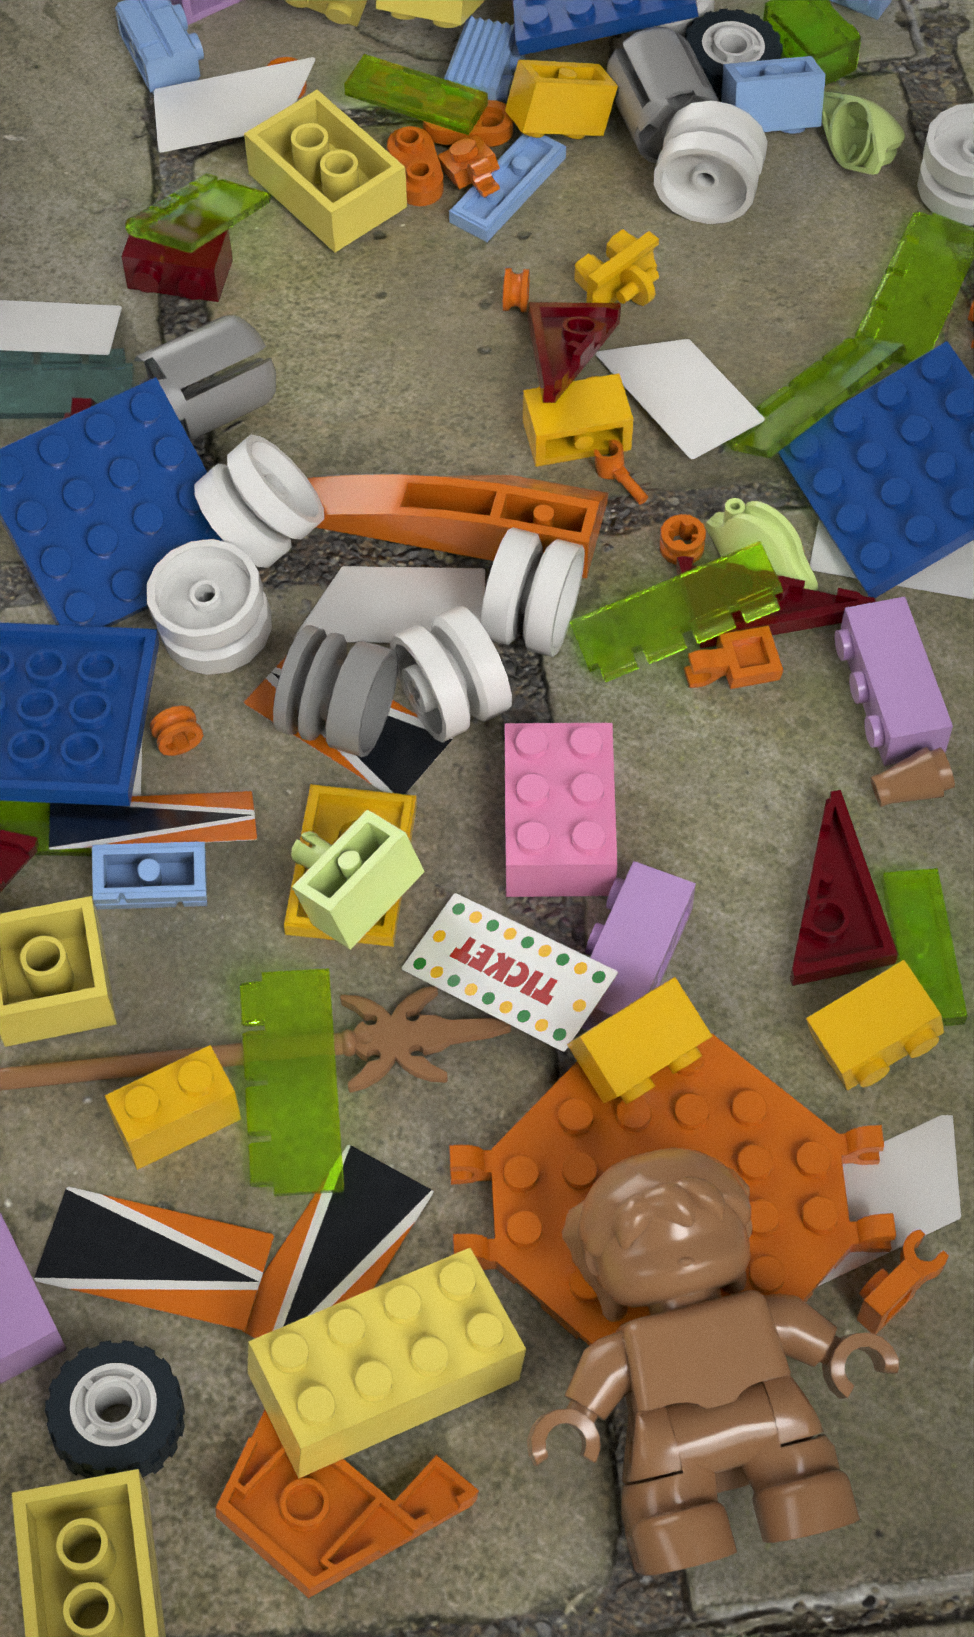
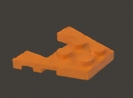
M264 1410L252 1437L248 1438L216 1505V1517L306 1597L310 1598L468 1509L477 1500L479 1490L437 1455L396 1500H391L344 1459L298 1479L266 1410Z

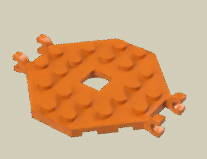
M712 1034L711 1038L697 1046L702 1054L699 1059L672 1074L668 1066H665L650 1076L655 1087L628 1104L624 1103L621 1096L603 1103L581 1066L576 1061L491 1150H483L473 1145H449L451 1185L492 1181L495 1236L493 1239H488L478 1234H453L454 1254L471 1247L483 1270L497 1269L510 1282L519 1284L541 1303V1308L576 1339L580 1337L590 1346L598 1339L616 1333L620 1325L648 1316L650 1313L648 1307H628L627 1313L621 1320L611 1322L606 1319L597 1294L585 1281L580 1270L573 1262L571 1251L562 1238V1230L568 1211L585 1200L596 1180L617 1162L631 1156L671 1147L696 1150L718 1159L728 1168L734 1169L750 1188L749 1202L751 1205L752 1234L749 1237L751 1258L745 1270L746 1284L740 1292L755 1290L762 1295L781 1293L798 1296L804 1302H807L818 1285L833 1268L836 1269L850 1252H891V1240L896 1238L894 1214H875L850 1222L843 1164H879V1152L884 1150L882 1125L862 1126L843 1134L837 1133L714 1034ZM720 1288L722 1297L731 1295Z

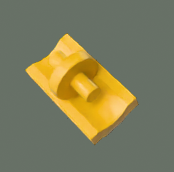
M622 229L613 235L606 244V256L609 258L607 262L603 263L596 256L589 253L578 260L575 264L574 280L587 292L586 303H614L618 300L620 303L625 304L631 299L634 303L645 306L651 302L656 295L653 282L659 279L653 253L654 248L659 245V238L650 231L640 238H636Z

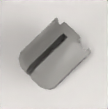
M653 27L635 32L623 41L624 49L618 48L613 52L608 60L606 71L618 85L614 101L638 151L651 163H657L659 154L663 149L668 124L678 110L696 102H719L689 42L682 35L662 27Z
M226 315L215 319L154 349L143 352L134 359V361H144L148 375L147 378L140 380V384L157 377L190 441L266 405L276 392V369L272 358L264 360L256 358L244 362L183 392L181 391L182 388L252 356L266 347L259 332L247 321L236 315Z

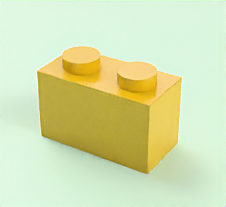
M518 59L505 112L517 125L520 132L530 137L540 138L545 134H562L572 139H583L585 135L604 136L618 85L600 64Z
M619 373L606 376H591L583 380L573 381L556 403H543L540 386L523 390V424L535 467L595 457L594 449H597L601 455L610 454L609 440L612 439L619 441L623 445V451L632 449L634 419Z
M902 960L806 1018L812 1038L847 1091L858 1084L861 1087L875 1084L888 1074L891 1064L907 1055L910 1058H916L927 1053L939 1042L938 1036L945 1033L941 1013L905 960Z
M673 977L567 1043V1046L603 1103L621 1096L624 1103L628 1104L655 1087L650 1076L665 1066H668L672 1074L699 1059L702 1054L697 1046L711 1038L712 1034L676 977Z
M211 1045L104 1095L114 1125L137 1170L241 1120L235 1090Z

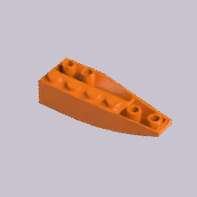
M374 474L307 478L317 492L324 508L325 519L315 528L494 561L506 532L514 527L537 533L543 547V553L557 539L583 545L585 555L582 578L585 579L588 577L608 501L607 492L514 475L420 476Z

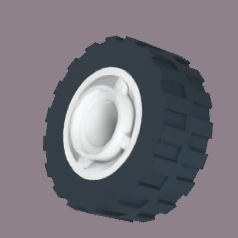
M728 8L719 9L716 12L709 11L704 13V16L694 19L692 26H688L685 32V39L693 49L719 102H721L723 64L781 59L783 44H780L781 37L779 33L773 30V26L768 21H763L760 19V16L754 13L749 14L744 12L745 10L739 9L728 10Z
M111 1340L99 1342V1346L90 1349L87 1346L78 1351V1356L71 1361L67 1360L60 1367V1374L56 1379H52L48 1388L50 1393L49 1400H45V1414L48 1421L46 1424L60 1460L63 1459L66 1462L68 1470L74 1475L80 1474L85 1479L139 1469L142 1478L152 1472L156 1474L164 1467L163 1463L169 1456L173 1457L178 1449L177 1441L179 1436L183 1437L185 1428L183 1419L185 1409L177 1376L172 1374L171 1366L164 1358L160 1359L157 1357L155 1350L144 1346V1348L136 1346L133 1341L122 1340V1343H111ZM123 1404L131 1408L129 1414L118 1422H106L101 1419L103 1412L112 1405Z

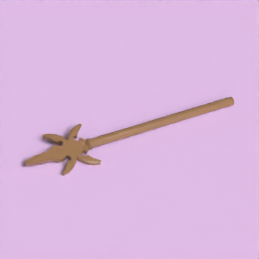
M429 986L407 996L398 1004L392 1015L381 1005L370 999L356 995H341L342 1006L357 1013L364 1021H376L371 1026L366 1025L362 1021L356 1026L354 1031L346 1029L341 1033L211 1047L222 1067L335 1055L350 1057L354 1054L367 1062L370 1056H379L378 1060L368 1061L362 1071L348 1082V1091L352 1093L366 1089L380 1081L390 1071L395 1061L405 1071L417 1078L430 1082L446 1083L448 1081L446 1071L432 1065L423 1056H412L411 1053L420 1051L426 1056L441 1052L453 1044L489 1039L511 1032L512 1028L511 1025L495 1018L448 1020L437 1015H419L425 1005L438 995V988ZM419 1015V1018L415 1021L407 1020L411 1016ZM204 1047L0 1068V1091L145 1076Z

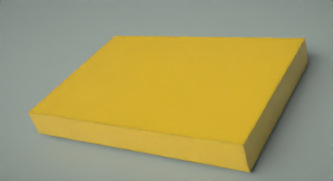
M310 784L301 835L311 831L333 845L368 809L406 832L411 842L417 797L416 795ZM301 836L300 841L308 847L312 848V845L305 841ZM295 863L284 922L285 935L335 940L312 925L292 889V886L309 870L303 865ZM402 896L357 943L394 947Z

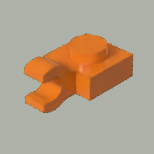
M478 135L458 140L452 144L450 149L437 155L442 171L459 190L472 183L484 198L500 189L499 184L491 175L492 172L500 169L495 153Z
M769 625L719 634L716 643L717 649H703L688 653L690 666L684 667L689 688L703 687L726 676L730 689L778 681L783 673V667Z
M920 1229L910 1233L905 1239L900 1252L901 1263L890 1274L884 1268L880 1269L871 1277L859 1293L864 1301L857 1321L872 1334L876 1335L915 1296L916 1291L926 1281L937 1277L944 1269L949 1256L944 1250L932 1261H923L916 1256L914 1250L919 1247L925 1236V1233Z

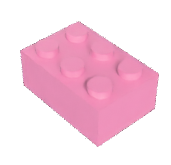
M504 723L506 897L609 896L617 875L613 724Z

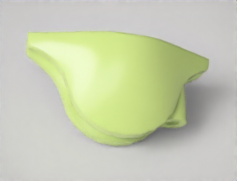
M824 91L822 124L833 156L845 169L871 175L878 174L882 166L890 164L894 160L897 148L901 146L905 138L901 125L892 115L875 102L859 96Z
M731 498L725 503L724 512L715 513L706 522L705 528L727 567L732 565L745 568L755 574L766 572L804 580L805 589L815 591L818 589L817 580L808 562L802 540L794 525L770 505L759 501H751L745 504L739 498Z

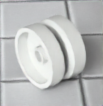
M703 101L691 103L678 110L668 124L663 149L659 154L654 170L653 185L660 200L674 213L691 221L706 224L726 223L744 215L753 203L758 186V178L762 172L766 157L768 141L762 126L749 113L728 103Z
M974 103L951 107L940 112L930 123L917 183L921 200L932 213L949 222L968 226L974 225Z
M249 435L227 455V465L218 463L194 484L196 500L211 527L224 542L232 543L250 555L254 565L257 567L269 568L292 547L291 538L303 539L325 519L322 503L307 477L284 452L261 436Z
M514 527L506 532L493 561L481 612L480 623L492 641L509 645L523 630V639L528 651L554 657L558 653L568 631L578 598L584 568L585 551L583 545L557 539L543 553V547L537 533Z
M215 539L186 543L171 550L158 562L147 582V605L157 625L161 640L170 658L186 670L206 675L231 672L249 663L265 647L272 630L271 609L263 591L259 572L250 555L236 545Z
M458 605L435 616L432 621L431 632L422 626L415 625L392 637L390 647L392 650H396L399 658L398 678L404 693L426 730L436 740L445 742L465 732L470 727L471 716L486 722L508 711L512 706V693L500 656L482 624L467 607Z

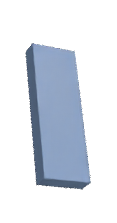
M522 134L497 160L500 169L491 173L494 180L499 184L500 189L483 198L473 185L449 210V223L488 242L566 158V146L545 135L535 138Z

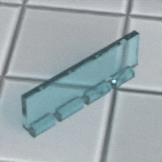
M124 348L111 349L109 355L89 354V364H82V354L41 352V364L34 365V352L0 350V419L64 418L66 412H71L72 397L92 398L98 404L133 388L134 367L133 363H126Z

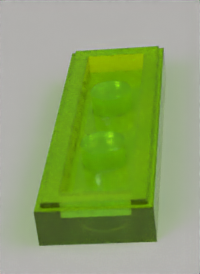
M363 54L344 83L346 96L466 135H470L488 106V93L367 54Z
M938 868L884 872L881 883L890 931L898 952L896 963L902 960L906 961L941 1013L943 1026L965 1025L968 1015Z

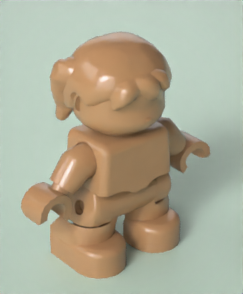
M676 1147L631 1156L617 1162L596 1180L585 1200L568 1211L562 1230V1238L571 1251L573 1262L580 1270L585 1281L597 1294L606 1319L611 1322L621 1320L627 1313L628 1307H648L650 1315L620 1325L616 1333L600 1338L583 1351L564 1395L570 1400L567 1408L552 1410L541 1415L531 1426L527 1438L529 1457L534 1466H538L548 1458L546 1451L548 1433L559 1424L572 1426L579 1433L582 1441V1449L579 1455L591 1463H596L600 1452V1436L594 1423L597 1418L605 1421L622 1398L626 1397L629 1414L622 1471V1482L624 1485H622L621 1517L625 1527V1535L634 1571L644 1576L678 1571L716 1561L737 1553L728 1513L725 1507L718 1502L717 1493L749 1484L754 1491L752 1497L753 1506L763 1542L776 1543L803 1538L859 1521L860 1517L850 1480L847 1474L840 1470L835 1446L825 1434H819L824 1432L821 1422L803 1391L790 1376L791 1371L786 1356L811 1367H815L821 1362L823 1378L829 1390L839 1399L848 1398L854 1388V1385L845 1374V1363L853 1350L859 1349L870 1356L876 1372L895 1374L899 1370V1358L893 1346L883 1337L872 1333H855L840 1338L835 1335L837 1327L798 1296L781 1293L762 1295L755 1290L740 1292L746 1284L745 1270L751 1258L749 1237L752 1234L751 1205L749 1202L750 1188L734 1169L728 1168L718 1159L696 1150ZM720 1288L731 1295L722 1297ZM818 1434L817 1438L812 1439L813 1435Z

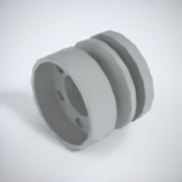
M306 625L297 634L281 669L273 706V724L276 730L288 735L299 732L302 739L312 741L316 740L326 726V742L330 748L359 757L367 756L374 748L390 712L398 677L399 658L396 650L366 641H358L347 655V642L344 635L330 633L327 636L324 629Z

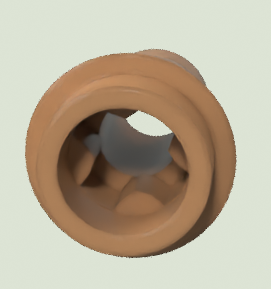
M924 747L884 772L870 777L872 789L880 807L892 803L944 797V791L955 788V781L949 761L941 747L931 751Z

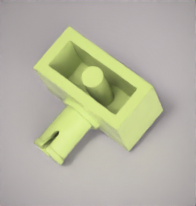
M368 809L333 845L320 838L316 833L308 831L301 836L312 845V848L297 839L291 852L292 860L295 863L309 869L292 886V889L312 925L350 950L425 872L406 832Z

